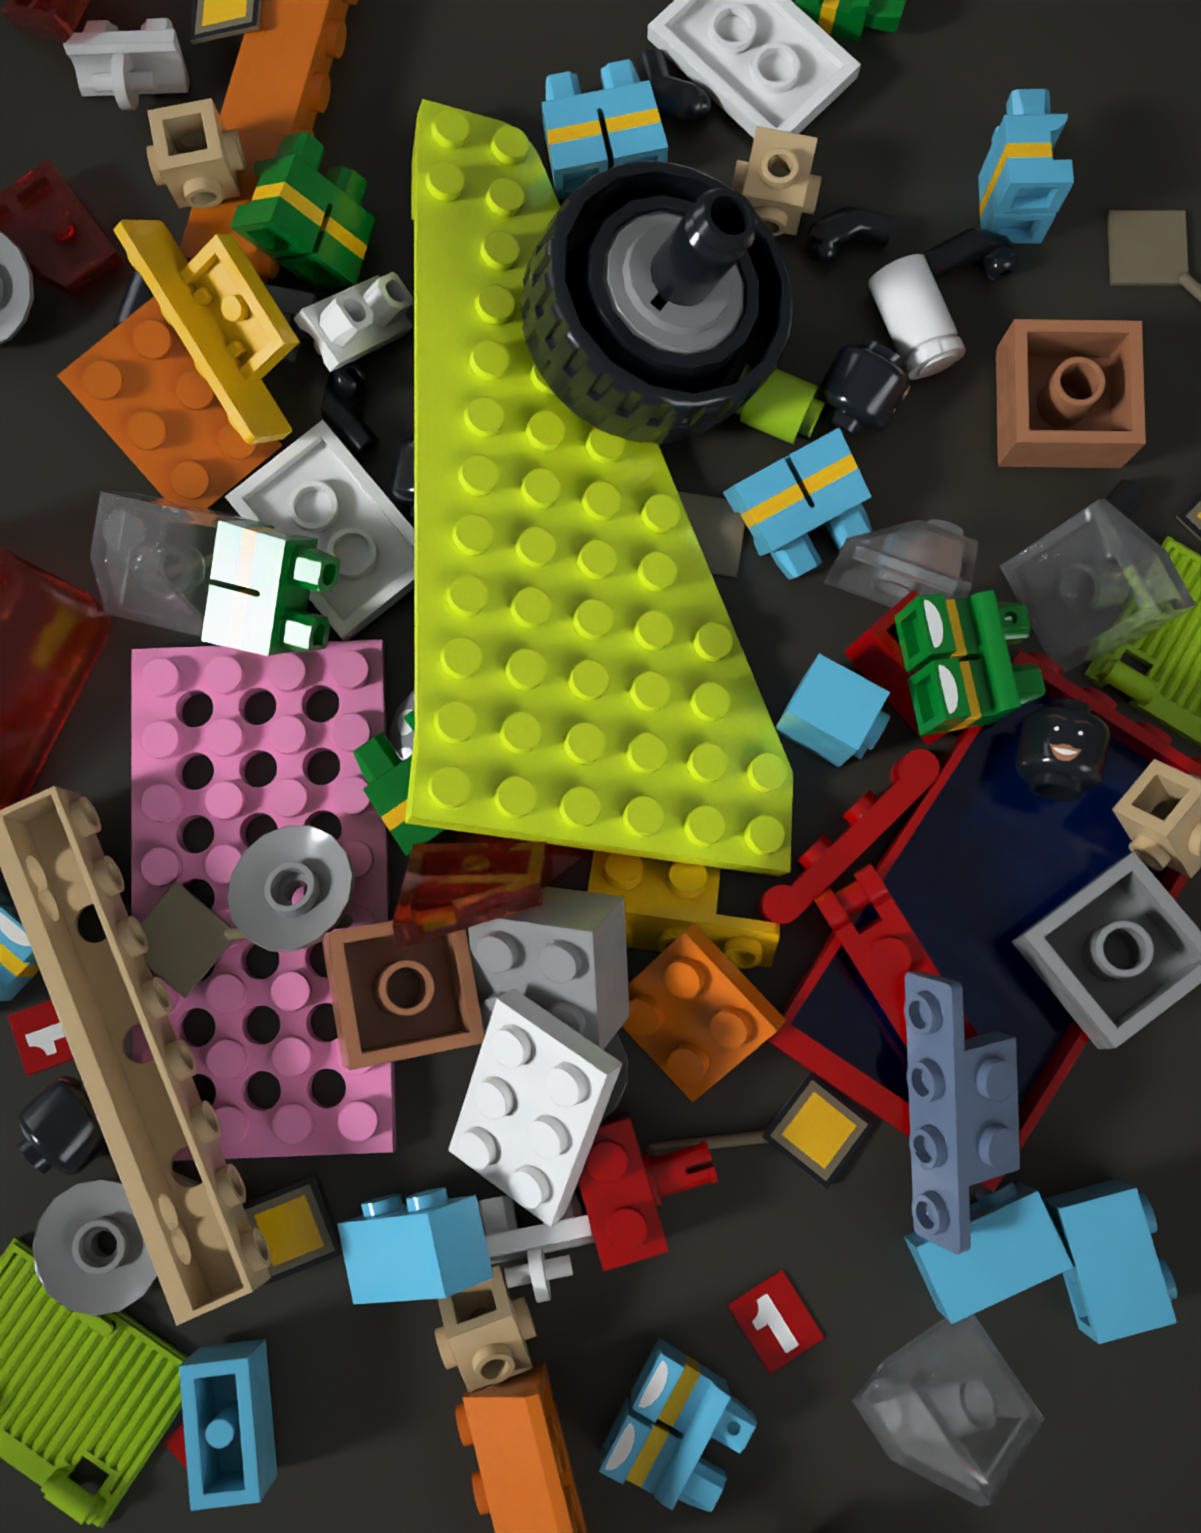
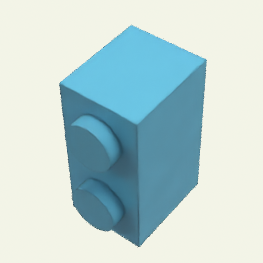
M819 653L802 678L775 727L778 735L839 768L851 756L854 755L861 759L867 749L872 750L890 719V715L881 711L890 692Z
M1011 1179L1001 1180L995 1192L985 1187L975 1194L978 1202L970 1205L971 1249L966 1252L955 1254L917 1235L915 1231L904 1236L937 1310L951 1324L1073 1268L1072 1262L1037 1190L1021 1182L1014 1185Z
M1113 1179L1042 1199L1073 1265V1268L1062 1273L1079 1330L1096 1343L1102 1344L1177 1323L1170 1301L1177 1298V1288L1167 1263L1157 1257L1151 1237L1152 1233L1157 1232V1221L1153 1208L1145 1194L1138 1193L1137 1188Z
M436 1188L406 1197L407 1204H402L400 1194L386 1195L361 1203L363 1215L337 1223L353 1304L447 1298L493 1278L476 1195L448 1198L446 1188Z
M266 1339L201 1346L179 1366L190 1511L259 1503L278 1476Z

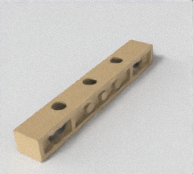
M53 786L0 810V868L177 1326L247 1295L270 1280L271 1276L267 1267L271 1265V1253L263 1233L256 1227L251 1228L242 1205L246 1201V1190L243 1180L234 1165L226 1164L217 1139L221 1137V1126L218 1117L209 1102L201 1101L192 1078L197 1073L194 1056L187 1043L181 1038H176L168 1018V1014L172 1013V1002L169 993L158 977H152L143 953L148 951V941L137 919L127 914L120 893L125 889L122 874L114 860L110 856L104 855L96 833L101 831L99 816L87 797L81 796L78 792ZM93 904L107 937L97 943L85 940L78 930V918L81 912ZM138 1024L142 1026L154 1057L153 1060L147 1063L133 1061L127 1055L124 1047L127 1033ZM185 1147H189L202 1179V1183L197 1186H185L177 1181L173 1174V1159Z

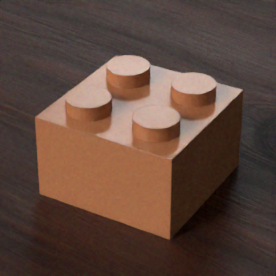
M1013 320L996 348L998 467L1122 468L1146 444L1142 321Z
M462 908L337 930L324 934L322 945L343 1067L354 1070L483 1043L485 1035Z

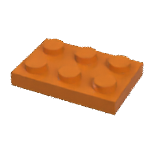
M152 297L57 375L187 525L194 522L283 447L279 440L249 445L231 426L227 412L207 380L197 371L194 359L174 327L162 315L160 305L155 297Z

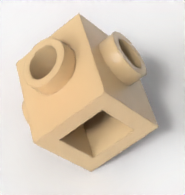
M212 98L147 111L153 145L147 146L149 166L157 186L167 185L179 208L189 206L200 209L211 208L220 204L224 199L241 196L236 171L246 169L242 144L236 129H225Z
M757 126L749 162L737 160L731 189L746 197L753 209L766 223L773 236H779L783 233L796 236L802 212L814 215L822 176L810 173L818 138Z
M1154 759L1112 810L1132 841L1128 845L1130 851H1134L1144 864L1157 871H1162L1168 866L1192 879L1201 868V777L1194 774H1186Z
M499 1265L492 1267L493 1278L447 1298L438 1299L444 1325L434 1330L439 1352L447 1370L458 1366L468 1392L490 1384L500 1383L509 1377L533 1369L525 1340L537 1336L525 1297L512 1300Z

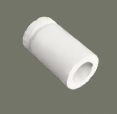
M913 254L897 259L881 268L870 278L868 286L898 354L907 361L904 369L910 379L915 380L937 374L964 356L966 348L962 339L957 336L958 332L924 255Z

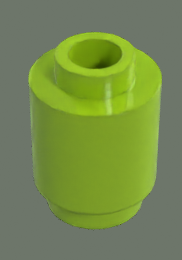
M748 363L743 369L739 380L744 377L748 368ZM776 368L768 377L766 383L735 413L741 415L739 422L794 444L798 434L810 438L825 403L814 398L819 386Z

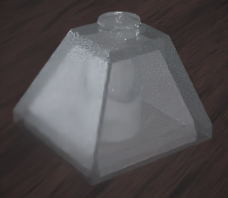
M100 491L90 558L105 614L202 637L209 584L227 583L210 578L218 520L250 519L132 491Z
M1098 499L1000 565L1018 602L1026 605L1029 622L1047 657L1055 661L1063 669V673L1149 634L1196 606L1167 551L1106 499Z
M917 519L846 538L827 573L824 583L891 608L912 590L917 595L944 593L945 599L967 598L973 584L978 541L963 536L964 531L959 526L939 519H931L928 522Z
M974 1314L953 1324L946 1318H943L882 1361L852 1399L853 1404L890 1460L979 1507L992 1504L1044 1421V1417Z

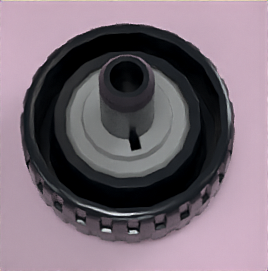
M661 161L624 163L613 166L605 172H599L586 180L579 189L574 190L564 201L546 227L533 251L523 278L524 289L520 301V312L523 318L522 329L526 344L532 355V360L538 372L548 384V387L558 399L582 420L603 432L633 442L668 444L676 440H689L702 435L708 429L717 427L739 410L766 383L768 377L776 370L783 357V350L789 342L792 330L794 307L791 280L782 251L766 223L753 209L745 196L701 171L675 163ZM748 363V368L744 377L739 380L743 369Z

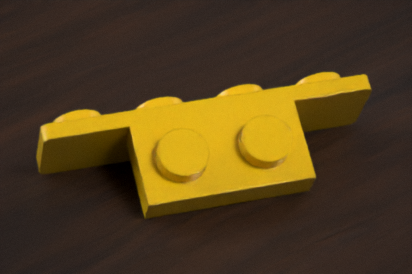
M122 219L114 228V232L126 250L129 262L141 274L159 303L162 315L176 330L194 359L197 371L207 380L227 412L231 426L249 445L283 440L292 432V428L263 383L262 378L296 347L300 341L234 235L216 234L188 262L162 221Z
M594 850L587 892L624 897L626 948L662 952L694 922L737 968L747 969L756 966L768 968L772 965L780 938L779 924L716 914L721 868Z

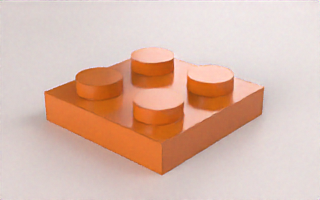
M693 922L628 983L630 1016L622 1027L693 1103L774 1035L786 1019Z

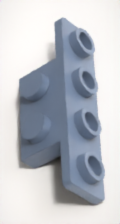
M918 970L905 974L904 1005L907 1032V1084L909 1087L910 1114L909 1147L911 1152L913 1195L911 1209L914 1231L917 1235L955 1254H960L971 1249L969 1186L1020 1170L1016 1037L995 1031L964 1040L963 988L961 983Z

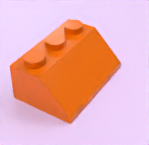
M545 1359L531 1362L533 1369L509 1377L500 1383L490 1384L472 1392H468L467 1388H465L462 1396L464 1403L455 1406L458 1431L464 1447L474 1444L480 1468L479 1471L472 1472L474 1497L479 1514H491L495 1533H588Z

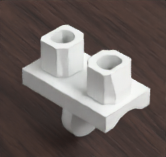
M168 18L146 19V22L141 25V30L119 31L118 27L108 20L87 21L82 33H65L63 46L67 56L74 65L82 97L115 95L119 108L122 111L137 109L139 94L189 92V75L176 31Z
M391 272L382 277L378 275L307 306L301 309L293 319L300 329L312 336L315 350L318 354L322 355L324 364L332 372L405 336L413 328L405 313L414 304V298L399 276Z
M575 1191L566 1214L552 1227L543 1222L540 1225L519 1229L515 1200L509 1196H499L478 1201L490 1263L495 1264L528 1257V1263L504 1268L505 1279L508 1288L532 1284L537 1303L551 1300L549 1280L573 1275L570 1255L545 1260L544 1253L595 1243L588 1215L583 1216V1210Z

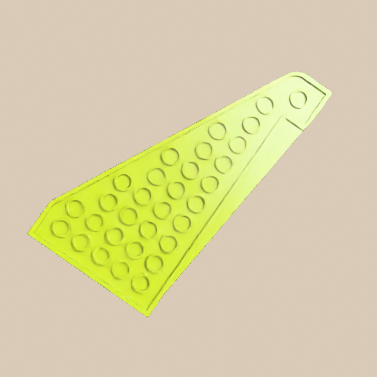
M422 99L417 113L411 164V219L414 220L415 730L405 823L778 877L787 874L791 870L793 771L659 445L650 442L628 441L603 432L582 420L558 399L548 387V384L538 372L532 360L529 347L526 344L522 329L523 318L520 312L521 294L524 289L523 278L538 241L560 208L541 158L525 133L517 127L497 119Z

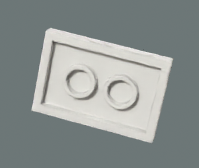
M674 0L648 24L647 39L655 47L663 50L665 56L698 87L706 89L711 99L753 138L757 126L799 134L858 78L861 67L857 60L791 0Z
M323 420L225 496L243 520H255L275 526L274 529L281 532L318 539L317 549L339 558L341 562L338 580L332 592L320 593L310 590L309 600L323 616L328 617L330 625L343 641H349L414 589V528Z
M514 988L509 990L496 1000L448 1151L549 1227H552L568 1210L623 1063Z

